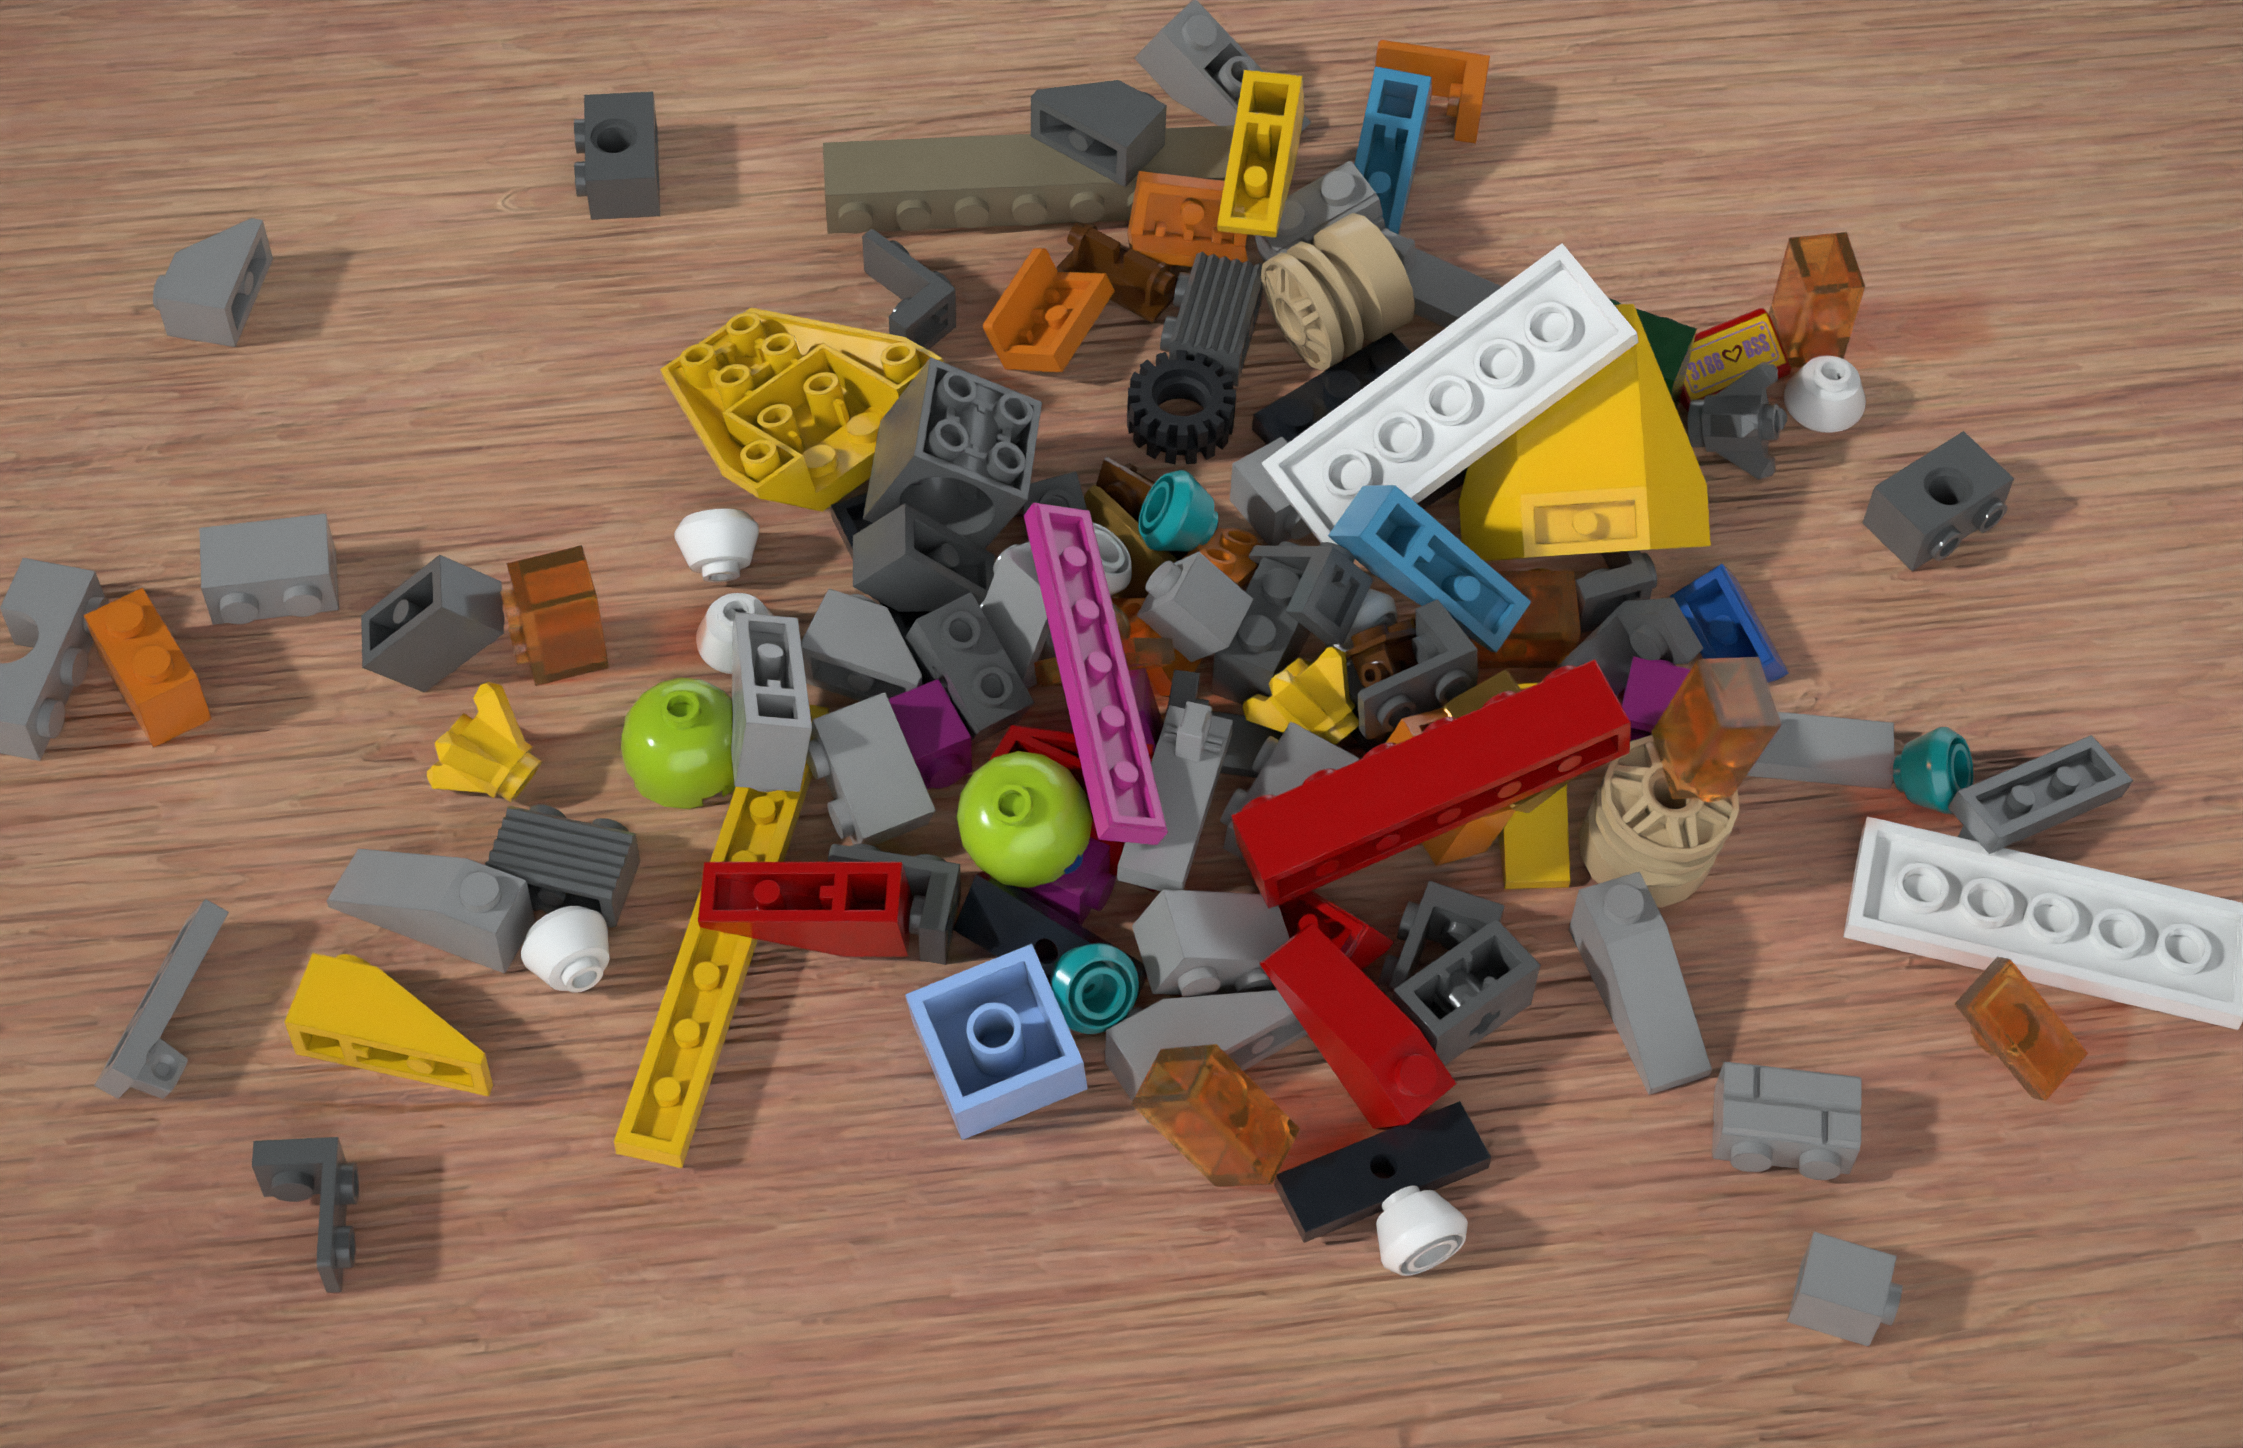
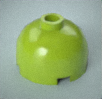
M680 677L658 683L637 699L625 717L621 750L625 769L634 780L635 788L643 797L664 807L692 809L703 806L702 799L712 797L722 791V797L735 790L731 754L732 698L724 690L704 680Z
M1020 751L994 757L976 770L961 792L957 812V822L963 847L979 869L1004 885L1026 888L1054 882L1065 874L1064 870L1073 864L1078 854L1081 857L1088 846L1093 821L1087 794L1069 769L1045 755Z

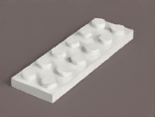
M1561 243L1272 454L1261 464L1265 472L1319 542L1337 544L1328 535L1362 486L1396 485L1418 504L1639 342L1637 332L1563 243Z
M1867 816L1860 838L1844 938L2238 1030L2243 1022V903L2007 848L1988 854L1977 841Z

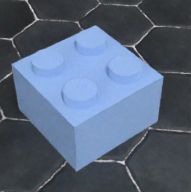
M1032 944L905 994L912 1022L961 1140L1087 1089L1084 1062Z

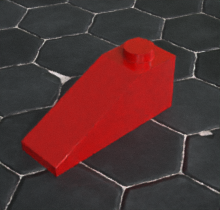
M704 862L698 924L700 928L842 957H908L910 939L909 919L913 896L902 862Z
M1314 923L1308 924L1259 963L1373 1129L1409 1124L1457 1084L1420 1029Z

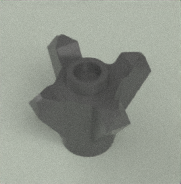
M1766 362L1760 363L1718 394L1705 396V399L1692 400L1688 412V434L1691 446L1693 448L1705 447L1706 452H1716L1757 479L1773 476L1776 466L1775 458L1768 454L1769 440H1778L1780 430H1783L1787 422V414L1784 409L1779 407L1778 404H1769L1766 388L1778 381V369L1776 366Z

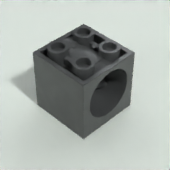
M930 357L880 421L863 519L874 523L906 503L986 549L1028 501L1042 402Z

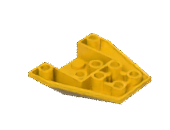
M1633 303L1614 306L1637 332L1639 341L1637 344L1468 466L1459 499L1461 542L1482 560L1498 561L1533 557L1711 546L1707 483Z
M751 307L745 312L732 317L726 325L698 344L686 348L679 357L662 367L660 371L664 381L722 476L759 499L823 512L870 478L880 421L930 357L942 362L944 361L942 357L906 337Z

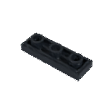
M984 871L976 874L953 928L957 933L997 957L1032 944L1049 984L1055 963L1067 951L1076 947L1097 943L1114 946L1018 887L1004 885ZM1052 942L1056 945L1058 952L1054 949ZM1125 953L1133 962L1138 974V998L1147 978V973L1142 962Z
M1459 1101L1416 1118L1409 1124L1396 1126L1275 1175L1274 1186L1305 1243L1384 1211L1382 1203L1400 1189L1417 1186L1420 1191L1436 1190L1488 1169L1491 1156ZM1383 1172L1388 1174L1390 1178H1379L1373 1173Z

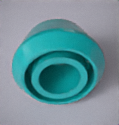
M1178 470L1161 476L1147 494L1139 516V532L1146 546L1154 551L1189 552L1198 545H1205L1212 538L1218 524V513L1214 510V499L1187 471Z
M1938 727L1906 743L1902 754L1896 756L1893 764V777L1896 788L1901 793L1905 792L1907 799L1913 804L1940 813L1953 814L1948 808L1951 801L1959 790L1973 785L1974 780L1973 761L1966 740L1949 727Z
M1097 943L1076 947L1064 953L1052 969L1050 986L1068 1027L1079 1033L1097 1034L1105 1032L1107 1029L1122 1022L1130 1013L1137 998L1139 981L1133 962L1124 952L1114 946Z

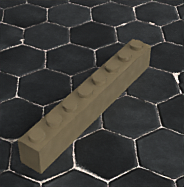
M1234 125L1166 128L1164 147L1141 171L1225 181ZM1031 134L823 143L828 234H857L868 232L870 229L875 231H918L923 229L1130 220L1138 177L1137 174L1124 187L1032 138Z

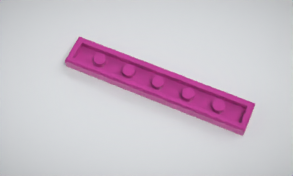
M1033 503L1025 513L1024 520L1098 840L1158 845L1168 831L1090 511Z

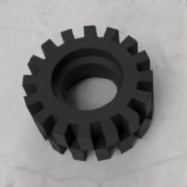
M1176 350V360L1169 361L1166 352L1157 354L1156 366L1147 359L1140 364V374L1133 373L1130 379V388L1128 387L1127 428L1129 434L1133 433V442L1138 448L1147 444L1146 455L1153 459H1156L1161 451L1165 452V463L1176 465L1177 455H1185L1186 465L1197 463L1198 452H1201L1206 460L1215 456L1216 446L1223 450L1228 444V437L1232 435L1234 428L1236 389H1233L1234 380L1230 373L1223 375V365L1216 360L1207 367V355L1198 352L1194 361L1186 360L1187 350ZM1172 399H1186L1196 402L1204 410L1190 416H1176L1163 411L1158 406Z

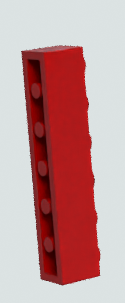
M1595 659L1578 667L1566 665L1549 673L1542 682L1517 693L1515 691L1499 693L1490 698L1482 708L1459 718L1444 717L1436 720L1426 727L1423 733L1398 744L1393 742L1380 744L1369 750L1359 761L1338 770L1327 768L1317 771L1305 779L1302 785L1277 796L1267 794L1251 800L1240 812L1231 815L1236 843L1268 909L1629 754L1631 722Z

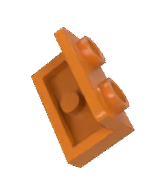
M1138 171L1127 232L1130 248L1157 263L1165 262L1170 267L1172 265L1193 267L1196 254L1202 251L1207 256L1215 254L1219 259L1226 256L1230 261L1236 258L1242 263L1248 261L1245 249L1248 234L1217 230L1225 181Z
M1033 248L983 323V329L1004 369L1063 372L1115 290L1106 273L1058 272L1046 248Z

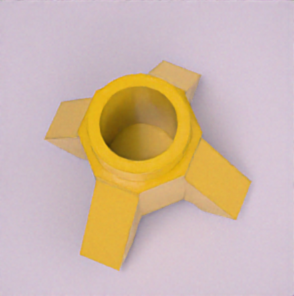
M1334 646L1327 647L1313 663L1299 657L1279 674L1271 678L1269 686L1272 696L1266 697L1256 694L1245 700L1242 707L1247 721L1283 733L1291 721L1334 745L1359 726V719L1352 711L1356 706L1351 701L1349 694L1346 654Z
M486 682L480 685L473 697L479 711L474 719L463 713L449 731L439 737L434 743L439 761L429 768L427 779L432 789L487 793L492 798L500 795L512 803L529 784L540 768L542 761L530 753L533 747L524 740L503 686Z

